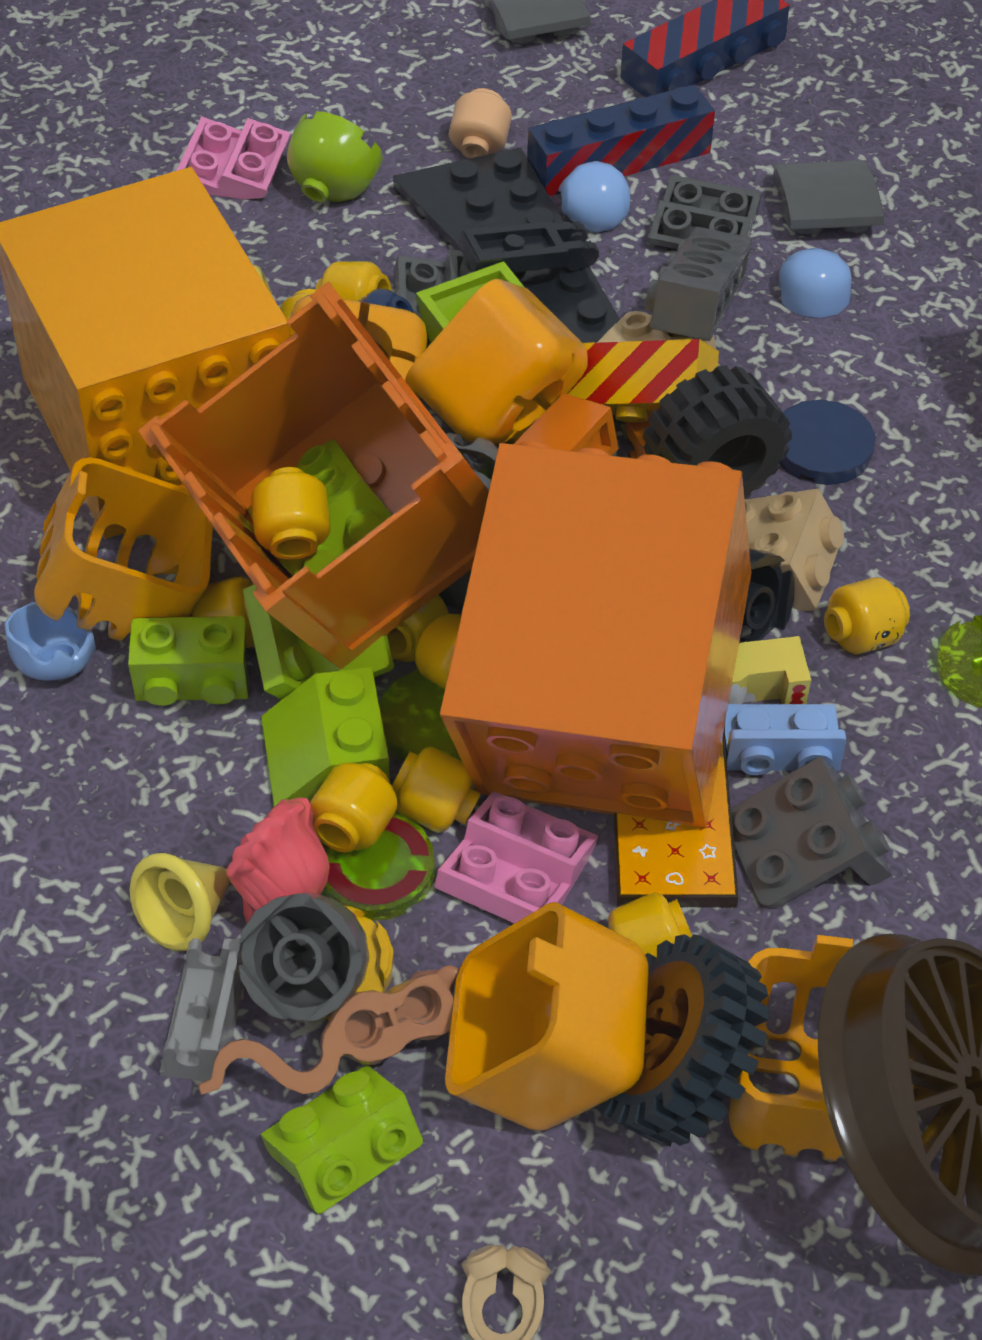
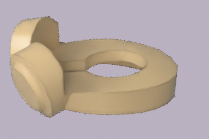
M491 1244L470 1253L461 1264L468 1278L462 1296V1313L469 1336L472 1340H533L543 1317L544 1291L542 1285L551 1273L545 1260L532 1250L518 1246H512L507 1250L504 1245ZM507 1268L514 1274L513 1296L519 1300L523 1316L521 1323L515 1330L500 1334L493 1332L486 1326L482 1310L486 1300L496 1293L497 1273Z

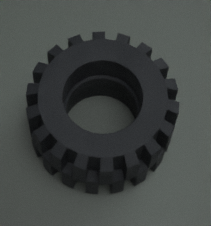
M725 365L717 366L712 372H708L707 369L697 372L694 378L688 381L686 379L676 385L677 388L671 394L667 393L659 401L660 407L652 411L648 418L651 425L644 429L643 439L646 442L644 445L646 455H657L669 460L671 463L695 466L702 462H718L732 470L742 471L744 499L748 497L749 493L755 489H760L766 484V479L777 472L781 466L779 462L787 456L790 449L787 445L792 439V431L788 427L790 422L751 372L747 373L744 368L735 366L729 369Z

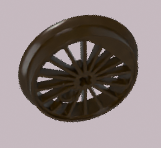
M903 934L875 935L860 941L842 956L830 975L822 998L818 1023V1060L821 1084L829 1118L839 1147L857 1184L873 1209L891 1231L919 1256L944 1270L966 1276H982V951L967 943L947 938L923 941ZM917 1113L924 1124L928 1126L922 1136ZM943 1146L939 1176L937 1178L931 1169V1162ZM964 1193H965V1196H966V1204H967V1206H966L965 1203H964Z

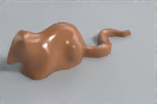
M448 965L439 970L415 971L407 982L398 984L385 993L375 990L355 992L342 1007L328 1015L327 1025L321 1034L320 1060L309 1070L297 1071L292 1069L272 1050L259 1042L247 1039L229 1041L218 1050L213 1062L210 1079L198 1084L200 1094L203 1095L220 1089L226 1068L232 1061L238 1058L245 1057L254 1060L286 1088L302 1094L319 1092L330 1084L337 1073L341 1056L364 1065H375L388 1057L398 1054L406 1044L414 1040L436 1039L450 1032L454 1001L452 995L459 969Z

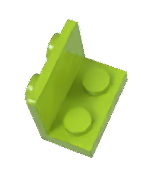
M255 585L243 589L264 691L282 700L312 675L340 670L268 614L253 594L257 590ZM387 634L380 637L341 670L372 666L374 677L391 671L394 668V662Z

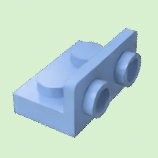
M728 704L724 726L728 771H743L749 775H763L770 771H795L819 756L836 771H840L846 746V734L844 730L838 729L835 704Z

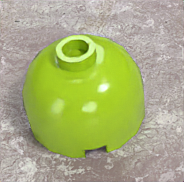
M316 111L312 119H307L306 113L301 116L287 149V164L293 178L300 185L301 191L311 200L316 202H325L326 200L332 202L350 201L364 193L373 182L383 161L380 147L374 142L372 148H370L361 139L365 131L356 124L338 115Z

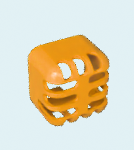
M88 457L81 458L75 462L44 521L42 529L44 535L39 551L41 558L38 562L37 583L34 590L36 605L40 611L52 620L58 621L75 595L78 599L77 627L85 631H91L98 622L109 621L108 636L117 641L124 640L131 632V622L135 618L189 617L209 583L213 525L186 488L102 459ZM90 496H97L102 498L105 504L92 526L84 553L73 541L74 519L84 500ZM113 524L120 525L126 529L115 563L97 558L102 535L107 526ZM140 535H151L156 539L149 556L146 574L127 568L132 546ZM159 574H177L173 582L154 577Z
M817 935L812 951L766 948L755 953L748 961L751 964L750 966L759 971L762 976L759 982L766 985L768 997L760 1003L768 1006L772 986L776 983L787 982L796 986L790 1029L784 1034L777 1035L768 1030L766 1022L755 1027L767 1033L766 1039L788 1041L796 1044L800 1049L801 1055L794 1061L761 1058L749 1053L748 1056L759 1061L755 1071L792 1076L797 1080L799 1089L792 1095L761 1092L753 1086L749 1080L748 1073L742 1070L737 1082L746 1089L738 1101L730 1098L729 1122L733 1135L744 1147L758 1151L759 1147L764 1144H776L783 1147L784 1155L797 1156L803 1149H816L822 1152V1159L828 1161H837L838 1157L843 1155L824 1099L819 1070L818 1039L807 1036L803 1025L810 991L816 987H826L830 975L839 960L853 947V939Z

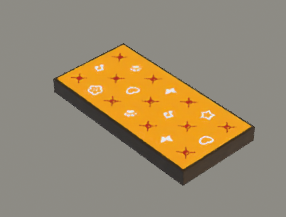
M724 732L707 829L614 813L613 831L617 907L648 894L659 893L666 898L668 903L677 899L680 907L737 908L739 897Z

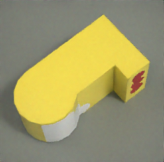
M800 636L739 643L728 704H742L743 702L780 699L781 704H807L811 677Z

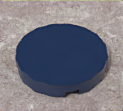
M819 399L802 401L783 412L790 422L788 427L792 431V439L787 443L790 448L787 456L779 464L789 474L799 479L801 474L814 478L813 483L832 485L846 483L862 475L867 469L868 463L873 456L876 436L871 423L859 411L841 402Z

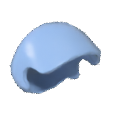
M593 161L579 165L559 186L558 191L561 192L562 213L567 215L572 222L579 221L581 224L583 223L589 232L600 233L613 230L628 215L630 189L623 174L611 164Z
M819 248L795 252L787 257L779 271L778 287L781 288L782 304L794 313L805 317L824 318L837 315L850 302L852 277L848 264L835 252Z
M36 602L29 603L13 611L4 623L8 651L13 664L25 676L43 681L67 679L82 671L96 649L93 631H85L77 627V616L72 608L67 607L62 617L58 621H54L40 611Z

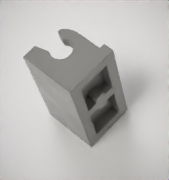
M197 938L189 942L186 952L187 962L184 965L168 1038L162 1055L160 1076L201 1081L210 1079L213 1062L218 1050L229 1041H232L244 987L240 979L238 966L243 964L241 955L243 946L242 943L239 944L240 940L224 938L220 956L205 954L201 950L202 943Z

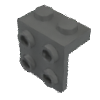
M821 756L731 808L734 846L758 901L768 909H776L848 867H851L870 886L892 876L883 857V854L890 851L889 845L873 820L866 822L860 807L867 804L861 788L850 773L842 777Z

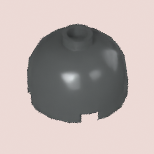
M305 892L275 898L255 911L241 933L239 944L243 943L241 952L243 964L238 966L240 979L251 999L272 1017L283 1020L290 1018L297 1021H315L330 1015L342 1007L355 994L365 980L370 957L366 933L355 914L336 899Z

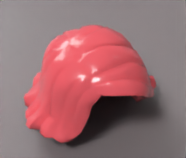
M302 797L290 800L281 799L267 813L265 819L256 823L251 833L246 834L241 839V844L234 850L232 862L228 865L226 874L242 896L246 924L256 910L275 898L305 892L321 895L327 883L330 868L329 860L313 828V812L308 799Z

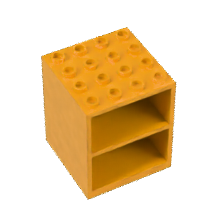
M192 166L0 222V270L22 375L70 471L75 462L81 458L92 457L186 488L169 463L149 447L138 429L156 415L160 419L163 418L184 400H187L198 409L290 337L287 319ZM90 496L85 501L96 520L105 501L100 497ZM117 524L109 525L105 529L103 537L107 539L119 534H125L126 529Z

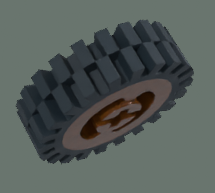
M685 934L675 936L674 944L667 940L657 945V957L650 953L645 955L648 962V990L643 1071L639 1080L632 1088L601 1103L598 1108L611 1121L654 1143L671 1147L672 1142L679 1146L689 1143L690 1133L700 1138L709 1132L708 1117L720 1122L729 1113L723 1099L729 1096L738 1101L746 1089L737 1082V1079L742 1070L749 1074H754L759 1061L748 1056L750 1049L764 1047L767 1033L755 1026L769 1020V1007L760 1003L768 997L766 985L759 982L762 978L759 971L750 966L749 962L710 940L695 934L691 938Z

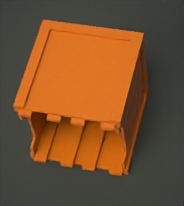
M328 281L310 295L312 301L287 320V323L296 332L198 409L187 400H184L163 418L160 419L156 415L138 431L149 447L169 463L254 583L257 590L253 594L264 610L341 670L380 637L388 634L472 569L489 490ZM330 440H335L344 450L361 477L393 515L317 574L305 566L292 576L271 551L265 549L257 542L254 534L253 519L248 512L251 505V494L255 486L266 477H269L273 471L284 467L296 468L302 455L316 445H324Z

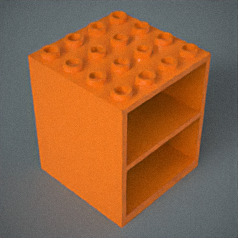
M524 441L518 445L499 444L440 710L441 719L468 775L474 780L473 785L477 792L489 796L495 791L523 802L611 815L621 813L707 829L751 578L742 471L732 470L718 462H702L697 466L671 463L669 460L657 455H642L637 459L617 457L596 448H582L577 452L556 450L535 441Z

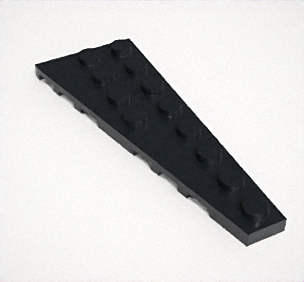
M521 147L393 176V188L396 194H402L414 206V212L422 220L426 219L439 232V238L447 246L452 245L459 251L461 250L458 242L460 232L463 229L551 221L552 223L564 222ZM565 266L538 271L513 272L522 285L538 298L582 343H597L620 320L590 267L584 270L580 268L576 271H570Z

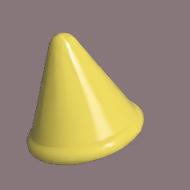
M155 853L143 858L132 873L129 888L132 909L138 923L149 937L167 949L187 951L189 942L194 938L199 939L202 943L210 931L212 918L230 884L226 874L227 869L180 859L167 853Z

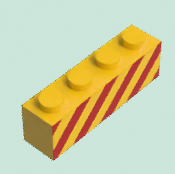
M701 339L582 343L587 351L588 366L581 379L567 394L611 407L612 415H616V420L631 423L646 422L647 415H650L652 411L660 407L659 401L667 393L671 394L677 388V384L684 379L688 381L694 378L695 374L707 369L708 372H712L718 366L719 351Z

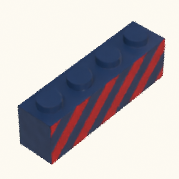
M712 0L623 43L620 78L644 97L675 90L679 87L691 86L703 80H709L717 73L737 63H743L751 56L769 47H776L785 40L790 5L784 0Z
M695 84L644 98H637L633 101L606 108L594 109L583 114L529 127L527 159L548 195L553 196L561 193L558 191L560 184L577 166L589 162L599 161L611 164L623 176L711 153L715 110Z

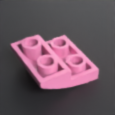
M201 116L177 170L192 166L210 195L236 199L264 198L289 142L291 133L247 118L243 129L239 130Z
M493 791L468 820L464 840L438 869L435 888L512 923H516L548 903H564L597 844L598 835L579 828L570 821L558 819L525 805L516 798L504 796Z

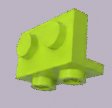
M242 616L133 619L131 622L128 666L136 701H148L151 704L163 706L170 705L177 700H204L211 704H226L233 699H249V676L245 653V618Z
M368 1065L363 1066L357 1071L345 1074L335 1082L333 1087L304 1106L288 1111L278 1123L260 1134L267 1151L299 1181L309 1206L318 1214L323 1213L419 1148L423 1143V1138L405 1094Z

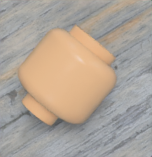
M478 88L463 94L455 103L449 129L451 143L469 159L502 151L506 145L512 119L509 105L498 93L485 88Z

